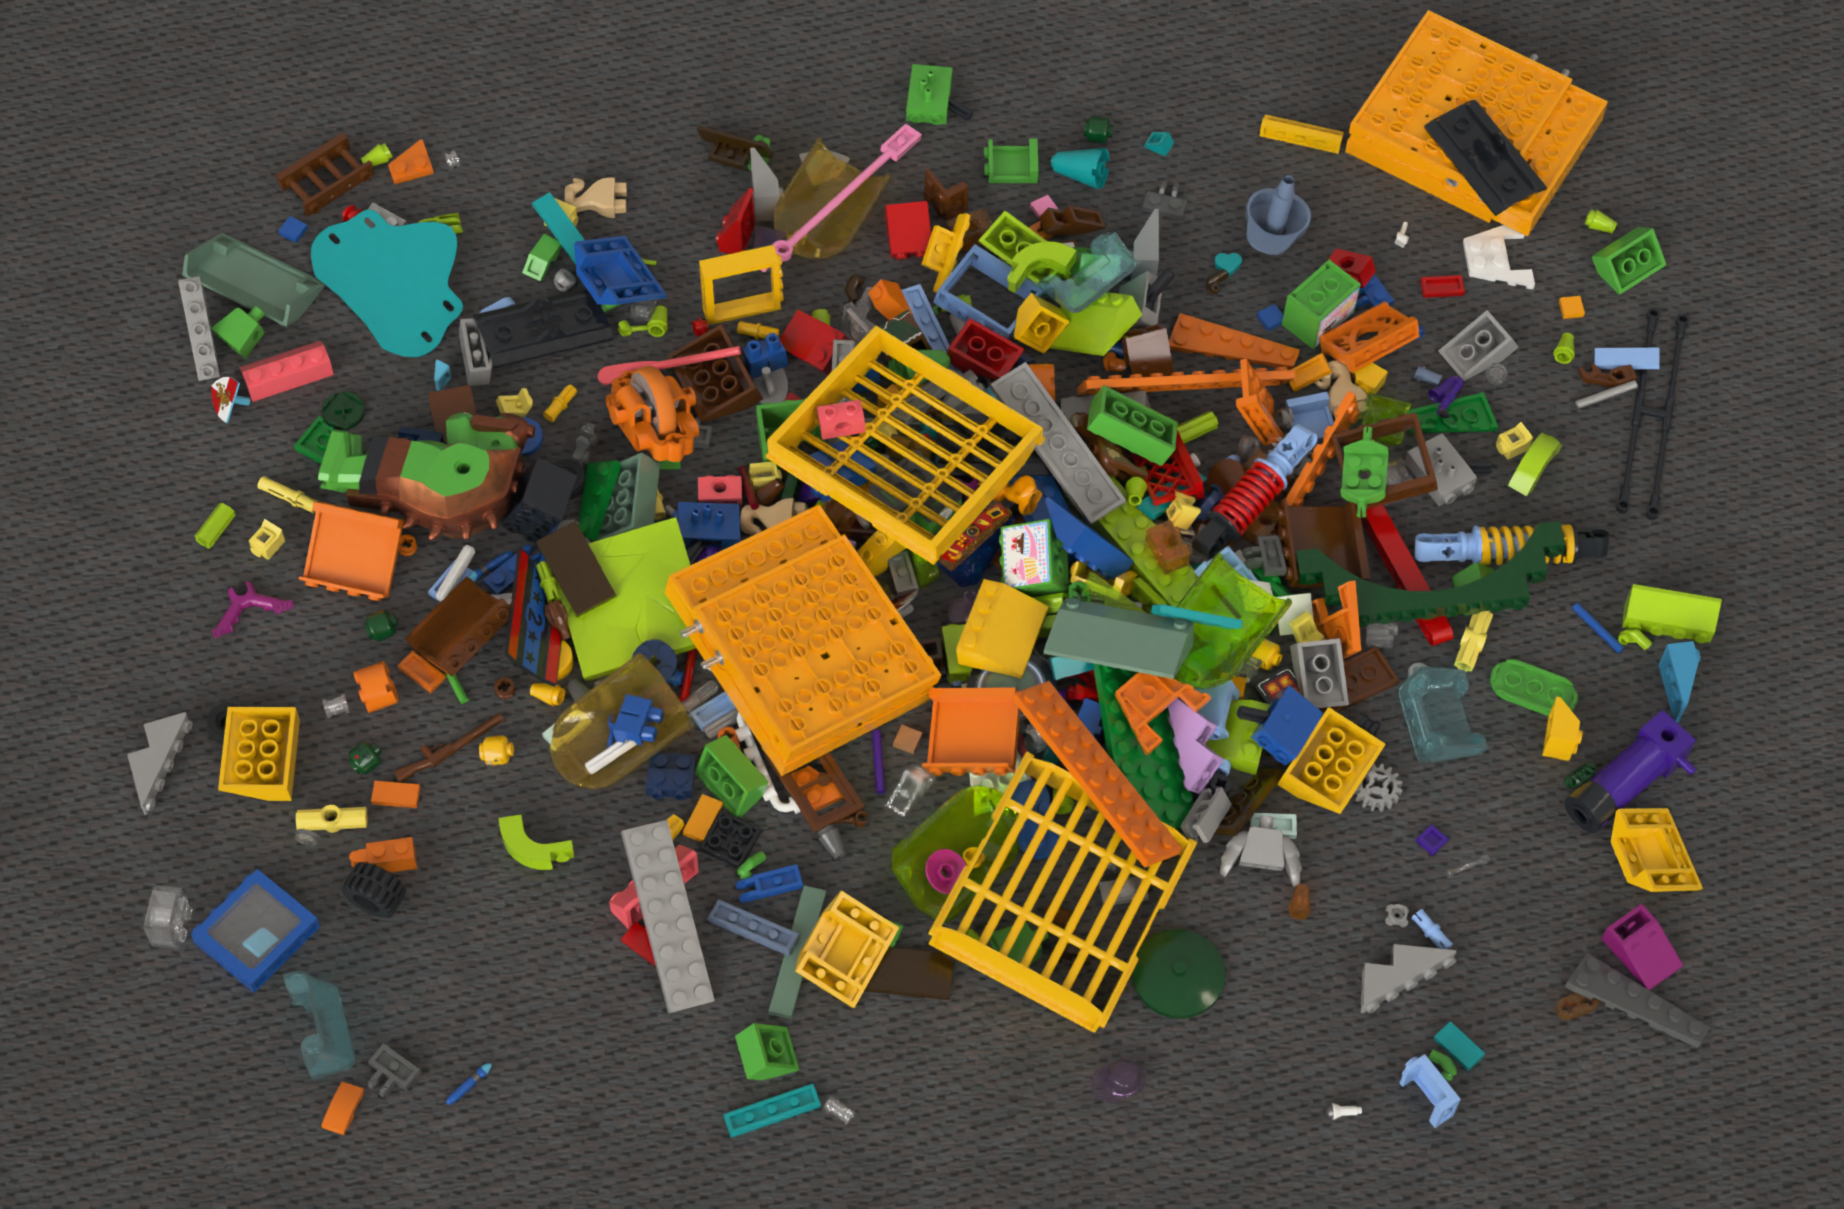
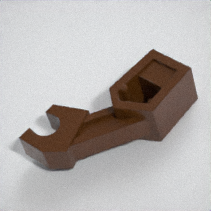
M1595 364L1590 365L1591 372H1586L1584 367L1578 370L1581 380L1588 385L1592 383L1613 388L1632 380L1636 381L1637 378L1631 365L1611 369L1610 374L1602 373Z

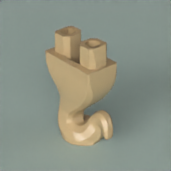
M573 178V183L565 186V203L576 207L577 212L593 210L609 218H615V213H626V199H616V197H627V183L615 182V178H603L595 182L578 198H575V195L581 192L585 186L582 179Z
M1337 360L1329 362L1332 373L1321 378V381L1317 380L1314 383L1320 389L1325 390L1330 387L1331 379L1338 378L1328 394L1330 398L1328 407L1332 417L1336 418L1335 412L1348 391L1356 394L1360 413L1358 418L1367 417L1369 410L1366 393L1352 383L1351 373L1346 365Z
M794 498L783 499L770 507L759 505V508L756 510H752L750 504L742 508L740 515L741 530L746 534L756 535L762 532V530L753 524L755 518L759 519L768 529L808 510V506L803 502H795Z

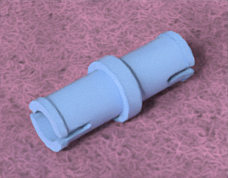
M1423 909L1416 912L1417 915L1414 914L1411 919L1424 931V936L1427 939L1430 938L1438 949H1448V947L1450 948L1453 945L1440 930V925L1438 923L1435 924Z

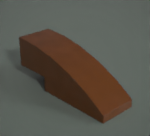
M1070 205L1065 210L1048 207L1039 217L1045 234L1079 235L1106 228L1100 211Z

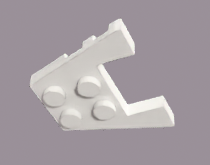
M1502 225L1464 238L1463 247L1469 276L1493 282L1500 280L1507 282L1508 285L1516 286V284L1526 286V289H1534L1535 282L1532 269L1510 270L1504 239L1524 238V235Z

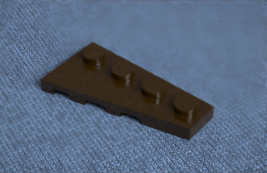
M1260 769L1242 786L1243 792L1229 798L1232 805L1213 835L1237 836L1283 776L1280 769Z

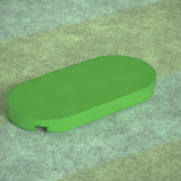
M1509 659L1506 662L1498 663L1493 668L1490 676L1491 687L1500 698L1547 716L1550 714L1556 696L1561 697L1571 711L1574 710L1578 701L1577 690L1575 691L1574 685L1567 678L1519 660Z

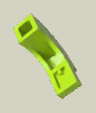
M1039 242L1027 246L1012 259V270L1007 277L1008 290L1016 294L1026 277L1031 272L1041 268L1052 269L1067 276L1077 260V250L1058 242Z
M1541 433L1526 452L1508 486L1528 496L1533 491L1550 460L1559 453L1563 445L1556 438Z
M521 815L498 818L505 848L522 865L538 870H552V861L566 862L570 858H575L572 840L550 844L536 843L525 834Z

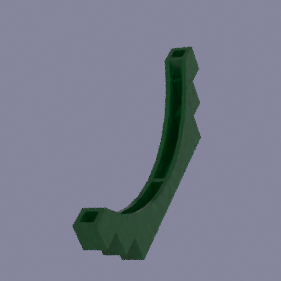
M1560 521L1538 523L1524 547L1506 564L1486 577L1463 586L1439 591H1407L1387 588L1363 580L1341 568L1318 548L1296 551L1297 569H1299V584L1313 585L1317 582L1322 583L1325 605H1342L1338 587L1346 582L1356 581L1359 627H1366L1369 624L1376 623L1386 625L1394 621L1410 622L1421 618L1430 620L1438 616L1454 617L1465 613L1474 615L1483 611L1499 612L1503 609L1512 608L1519 610L1527 607L1530 599L1527 582L1535 584L1546 580L1548 570L1545 556L1553 558L1562 555L1565 542Z

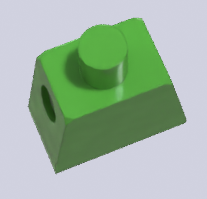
M257 306L248 314L240 308H236L211 329L217 337L246 359L264 334V330L258 322L265 314Z
M1025 922L1007 957L1020 963L1037 929L1032 931ZM1012 926L995 931L990 937V943L997 952L1000 951ZM1048 932L1044 936L1042 942L1049 939ZM1041 944L1030 965L1042 956Z

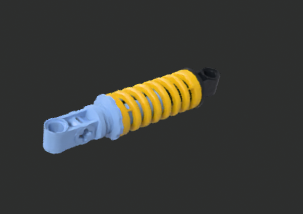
M1574 523L1561 525L1565 542L1563 563L1574 565L1576 564L1577 557H1605L1608 554L1610 535L1608 531L1603 529L1577 530ZM1537 525L1534 528L1524 526L1522 530L1519 526H1513L1511 529L1507 526H1502L1499 530L1495 526H1490L1486 531L1485 527L1473 526L1472 532L1466 534L1464 531H1459L1458 534H1418L1415 538L1414 558L1420 562L1451 560L1465 562V560H1472L1473 564L1478 562L1485 566H1489L1491 559H1495L1497 565H1502L1503 559H1506L1508 562L1524 547ZM1561 555L1553 557L1555 564L1561 562ZM1545 556L1546 564L1549 563L1550 557Z

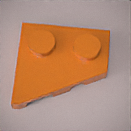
M423 139L416 142L388 164L394 184L434 174Z
M810 766L791 773L799 787L817 779L820 774ZM832 781L827 786L816 784L802 791L815 812L844 799Z

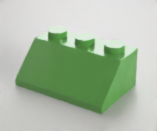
M1645 227L1635 228L1591 256L1598 274L1618 294L1624 293L1667 265L1654 229Z
M727 735L705 745L695 774L715 797L723 802V806L731 815L738 819L764 795L769 783L765 776L757 770L750 759L740 751Z

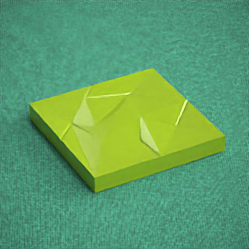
M676 517L588 543L617 596L608 602L577 617L558 581L556 582L562 604L568 613V625L585 682L631 669L633 653L640 644L650 639H659L666 642L676 655L697 649L689 636L683 638L680 634V631L687 628V626L664 593L669 575L691 565ZM653 655L652 659L648 660V663L657 661L658 659L655 655Z

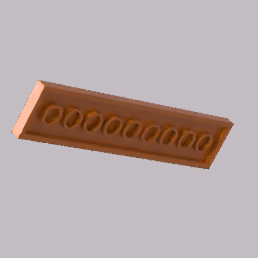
M1287 367L1274 368L1275 371H1267V368L1254 369L1264 386L1285 385L1295 379V370H1287ZM1241 369L1233 370V373H1226L1225 370L1213 371V374H1205V371L1192 372V375H1184V372L1171 373V376H1163V373L1150 374V377H1142V374L1129 375L1130 378L1112 375L1109 376V379L1091 376L1077 387V396L1097 394L1103 385L1119 393L1136 390L1158 392L1242 387Z
M1050 681L1014 693L1012 700L1145 868L1180 854L1182 847Z

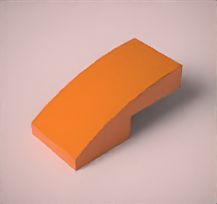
M341 1082L326 1112L322 1128L344 1135L354 1118V1111L364 1095V1088Z

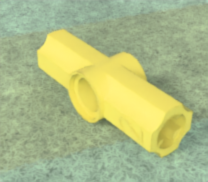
M1483 611L1472 615L1470 624L1466 627L1460 643L1461 647L1454 663L1458 670L1472 672L1479 652L1481 653L1488 635L1486 633L1493 617L1490 611Z
M327 805L323 809L297 810L296 813L297 831L326 830L334 833L341 829L367 828L368 825L366 807L338 808L335 805ZM330 817H337L333 821H327Z

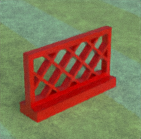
M1178 430L1175 450L1168 458L1174 460L1172 464L1164 463L1160 466L1129 451L1134 465L1138 467L1145 466L1146 464L1154 466L1151 471L1147 470L1148 477L1144 480L1147 484V492L1154 506L1175 500V491L1188 496L1194 495L1196 500L1205 497L1203 481ZM1159 468L1167 470L1165 474L1157 472ZM1172 472L1180 473L1178 478L1170 475ZM1152 477L1160 479L1157 484L1149 481ZM1165 481L1174 483L1171 488L1163 486ZM1179 485L1188 487L1184 490L1177 489ZM1158 491L1166 493L1160 497L1155 496Z

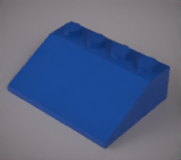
M1047 496L1045 502L1056 537L1064 543L1062 545L1063 549L1071 555L1076 552L1074 556L1083 563L1088 561L1086 565L1095 572L1100 569L1098 573L1108 581L1110 578L1115 580L1116 577L1127 572L1134 563L1131 558Z

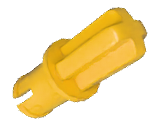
M740 321L737 327V334L752 336L757 340L759 338L766 339L767 335L775 333L778 338L780 335L779 329L762 326L761 323L752 324Z
M573 385L566 386L558 397L553 398L552 404L544 411V418L553 423L557 416L568 408L567 404L575 396L577 389Z

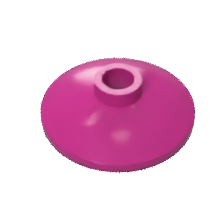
M937 850L929 856L926 862L928 881L937 891L943 894H950L966 864L952 850Z

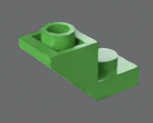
M543 234L530 252L522 273L543 281L550 262L557 260L562 247L559 241L547 234Z

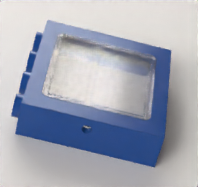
M256 869L244 878L243 883L236 890H232L227 895L226 900L220 906H216L210 912L209 917L203 923L195 926L191 937L194 944L255 993L320 928V924L316 916L261 871Z

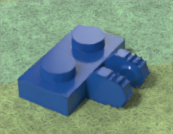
M1375 274L1365 288H1360L1358 296L1363 295V297L1357 299L1356 309L1368 304L1373 308L1384 301L1389 306L1394 304V299Z

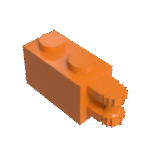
M412 837L366 843L365 849L352 851L349 856L352 867L358 862H365L379 866L390 873L417 869L416 849Z

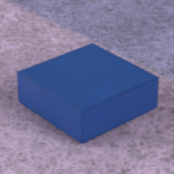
M290 216L278 232L279 235L297 243L308 230V226Z
M1275 304L1257 312V318L1267 331L1282 325L1284 315Z

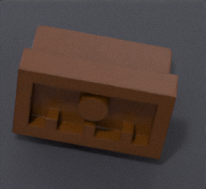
M926 169L925 179H923V195L927 202H931L934 205L936 213L940 217L943 216L946 221H949L959 214L966 212L968 206V186L963 181L957 185H952L946 190L930 169Z

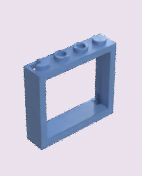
M974 244L938 289L933 303L966 323L971 318L1010 340L1015 331L1016 319L1007 329L949 293L970 265L1008 288L1007 277L1012 267ZM1026 277L1016 294L1026 299L1030 293H1033V290L1036 292L1035 295L1041 298L1044 290Z

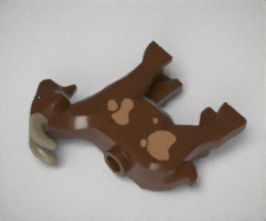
M1076 412L1071 415L1070 424L1078 434L1080 433L1084 436L1089 450L1108 476L1118 477L1122 481H1128L1132 477H1140L1143 480L1147 479L1148 472L1146 466L1138 467L1130 462L1132 456L1126 452V449L1087 429L1089 414L1086 412Z

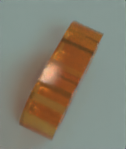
M1575 993L1560 999L1556 1006V1013L1563 1020H1572L1595 1011L1600 1000L1593 997L1591 1006L1588 1003L1580 1004L1584 1001L1585 996ZM1564 1004H1566L1567 1007L1575 1005V1007L1571 1009L1570 1013H1568L1567 1010H1562Z

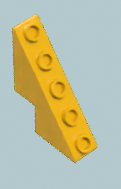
M877 530L857 553L875 578L888 570V559L907 548L880 530Z

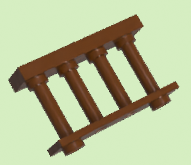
M341 133L276 174L278 186L282 191L292 188L304 201L302 205L304 213L308 217L318 213L321 208L363 181H368L374 175V170L370 160L361 165L348 151L350 150L348 137ZM342 156L355 170L344 175L332 160ZM321 167H326L338 181L327 186L315 171ZM306 177H309L321 190L312 197L298 183Z

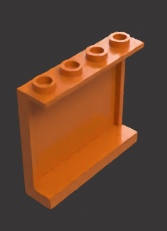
M314 502L312 511H316L304 575L299 576V580L305 581V585L318 587L319 584L325 585L326 590L330 591L348 590L347 594L360 597V594L369 595L368 599L381 601L382 598H388L404 520L330 503Z
M1015 687L930 688L929 698L933 700L928 760L927 763H922V767L930 775L941 776L943 773H951L956 776H962L964 773H972L977 776H984L986 773H994L999 776L1015 773L1021 710L1012 700V697L1018 690Z

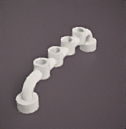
M738 712L737 723L739 728L735 732L740 742L745 740L748 748L743 749L744 753L750 761L753 760L757 770L769 782L763 795L765 802L770 800L773 807L780 812L794 810L795 814L800 813L801 811L792 797H789V803H782L779 800L751 730Z

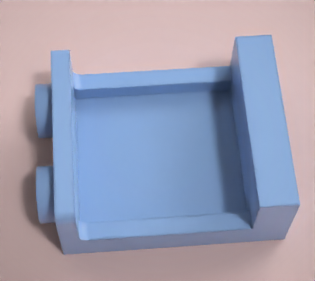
M1327 392L1286 400L1285 410L1286 408H1291L1294 418L1290 429L1296 424H1300L1318 436L1315 446L1310 451H1313L1317 444L1323 443L1324 431L1328 425L1333 426L1334 424L1328 407L1330 398Z
M1232 680L1193 682L1191 684L1194 687L1193 689L1211 696V700L1199 710L1201 714L1217 725L1209 739L1219 740L1228 738L1229 733L1225 729L1231 700L1239 699V690Z
M1425 1054L1420 1058L1416 1056L1411 1058L1405 1064L1406 1068L1402 1072L1400 1084L1403 1087L1411 1081L1417 1083L1435 1106L1429 1122L1436 1128L1454 1116L1461 1099Z

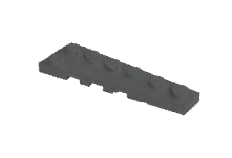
M1586 953L1565 985V988L1591 1000L1594 997L1606 1003V1007L1613 1010L1616 1007L1625 1011L1628 1017L1647 1021L1650 1027L1663 1031L1697 1048L1710 1029L1709 1026L1589 953Z

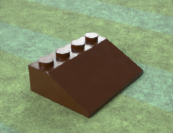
M720 324L667 355L668 359H674L736 346L724 326ZM741 355L673 367L683 388L691 387L694 390L696 404L693 407L701 422L746 410L764 399Z

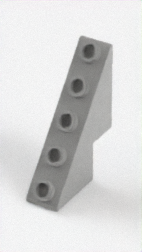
M200 277L178 280L198 380L218 378L220 374L214 334L211 329L207 299Z
M186 712L144 724L149 748L127 754L144 815H147L148 811L153 810L156 802L155 797L158 791L161 792L164 787V778L167 772H171L173 769L174 757L176 753H180L182 750L183 738L192 729L193 722L188 719Z
M1394 944L1391 951L1390 965L1365 963L1362 971L1361 1013L1366 1011L1368 1013L1374 1012L1383 1001L1387 1000V1002H1390L1397 998L1402 990L1406 989L1409 991L1416 987L1419 980L1423 978L1428 980L1435 976L1438 969L1451 967L1457 961L1454 958L1456 950Z

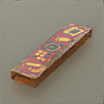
M997 500L992 502L977 516L951 547L939 556L938 562L950 571H953L1012 516V511Z

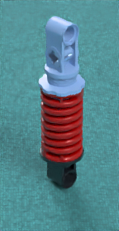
M1296 424L1278 446L1267 454L1265 460L1257 458L1250 467L1251 469H1248L1245 475L1240 478V481L1236 482L1235 486L1224 496V499H1221L1219 504L1207 513L1206 517L1209 523L1194 537L1192 548L1207 558L1213 559L1229 540L1238 542L1244 531L1248 529V525H1252L1254 519L1258 518L1259 513H1262L1264 508L1268 507L1269 503L1274 500L1275 496L1287 487L1288 483L1285 477L1293 472V468L1315 446L1318 439L1317 434L1300 424Z

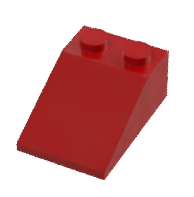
M749 188L731 207L729 214L724 216L723 229L718 231L716 236L719 252L733 254L746 250L755 227L754 189Z
M800 310L796 311L780 338L786 352L826 375L832 372L833 340H850L842 332Z
M969 318L949 346L947 354L950 357V364L964 372L971 370L975 375L998 380L1010 372L1024 352V348Z

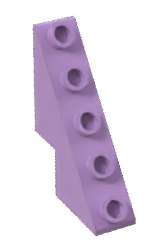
M1178 697L1168 706L1170 714L1168 719L1174 730L1175 737L1173 740L1180 756L1178 761L1185 776L1183 780L1184 786L1188 792L1193 791L1200 794L1224 760L1205 745L1217 728V725L1199 711L1195 713Z

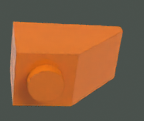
M881 279L868 292L875 308L888 320L893 319L907 309L914 316L898 283Z

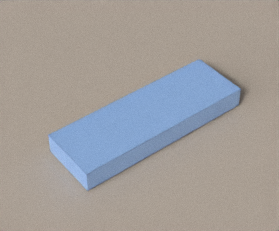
M1595 348V365L1600 370L1614 369L1631 365L1633 369H1659V348Z

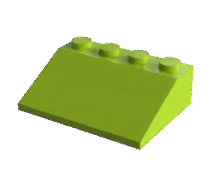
M1074 289L1060 307L1070 322L1049 348L1104 356L1142 316V313L1132 295Z

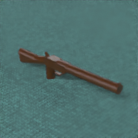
M500 713L496 714L452 744L449 743L446 746L440 744L433 749H430L428 745L422 746L420 751L426 759L394 770L398 783H402L416 772L425 768L432 767V770H434V767L446 760L447 757L502 721L505 722L503 716ZM443 747V748H441L440 750H438L437 752L433 753V751L436 750L437 748Z

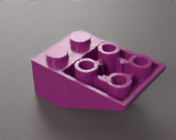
M1642 903L1607 927L1601 939L1639 983L1648 990L1653 989L1683 967L1682 962L1658 921Z

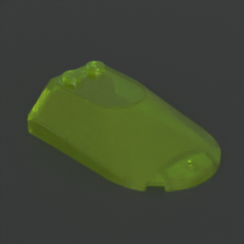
M1218 552L1176 607L1243 620L1242 628L1231 630L1194 622L1193 647L1174 679L1183 684L1187 683L1195 689L1214 688L1231 680L1290 608L1292 600L1290 598L1286 600L1276 598L1239 574L1223 558V555Z
M975 785L960 790L892 848L893 873L914 905L935 920L949 894L937 891L930 884L926 875V862L932 853L940 849L952 850L963 859V853L966 849L970 847L978 848L994 822L991 816L1003 796L995 788ZM1008 807L1005 808L982 851L985 855V860L981 866L973 868L968 879L980 885L982 884L1018 817L1015 811ZM1017 838L995 880L1014 861L1019 850ZM963 887L944 924L951 922L973 901L976 893Z

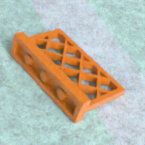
M1240 360L1243 397L1236 399V407L1263 446L1271 445L1272 442L1279 443L1278 437L1280 436L1284 439V434L1275 422L1274 399L1248 360Z

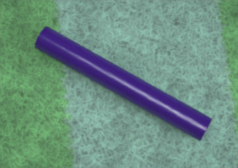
M873 730L876 793L884 794L885 779L881 731Z

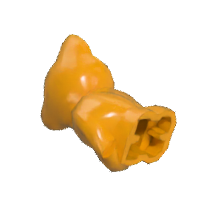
M1025 475L1019 477L1012 486L1008 482L992 501L1000 504L1007 499L1019 504L1020 513L1026 516L1031 515L1036 510L1038 502L1042 497V492L1037 489L1035 480L1031 476Z

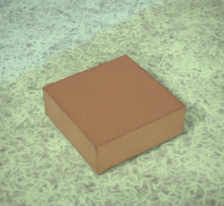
M901 725L893 742V747L914 755L923 733Z

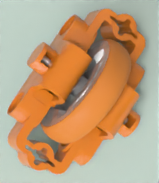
M644 366L635 371H625L621 374V377L612 380L611 394L606 395V406L610 413V418L613 424L619 425L636 451L648 450L653 459L657 461L668 460L670 462H679L685 455L693 452L694 438L699 436V427L695 418L690 413V407L696 404V396L691 387L682 389L673 376L664 377L653 366Z

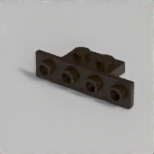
M699 125L697 127L702 140L715 143L708 155L709 160L745 171L751 160L750 148L754 147L762 157L769 159L773 157L768 144L764 141H754L746 136L740 137L728 131L715 130L710 126L704 127Z

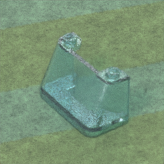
M1103 232L1091 242L1090 249L1096 259L1072 278L1062 281L1056 275H1048L1040 280L1037 284L1042 291L1067 311L1079 313L1128 276L1135 269L1136 261L1116 232Z
M1421 666L1400 686V702L1417 759L1421 763H1436L1478 756L1488 749L1486 739L1482 733H1473L1471 735L1460 698L1469 687L1465 670Z
M301 971L284 974L285 986L290 993L293 1006H303L308 1014H313L317 1034L306 1037L301 1044L303 1060L311 1080L314 1081L352 1069L356 1063V1055L337 986Z

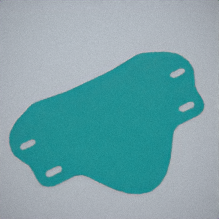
M367 209L347 222L324 229L312 244L311 260L316 278L342 298L367 325L384 350L404 357L426 355L438 346L447 327L463 310L462 301L448 286V278L456 256L457 238L453 229L446 224L421 222L392 226L376 211ZM370 218L375 223V227L369 228L364 219ZM331 233H334L340 239L339 244L333 243L329 238ZM445 300L449 301L454 307L453 311H448L443 306ZM423 331H426L432 337L431 342H427L421 336Z

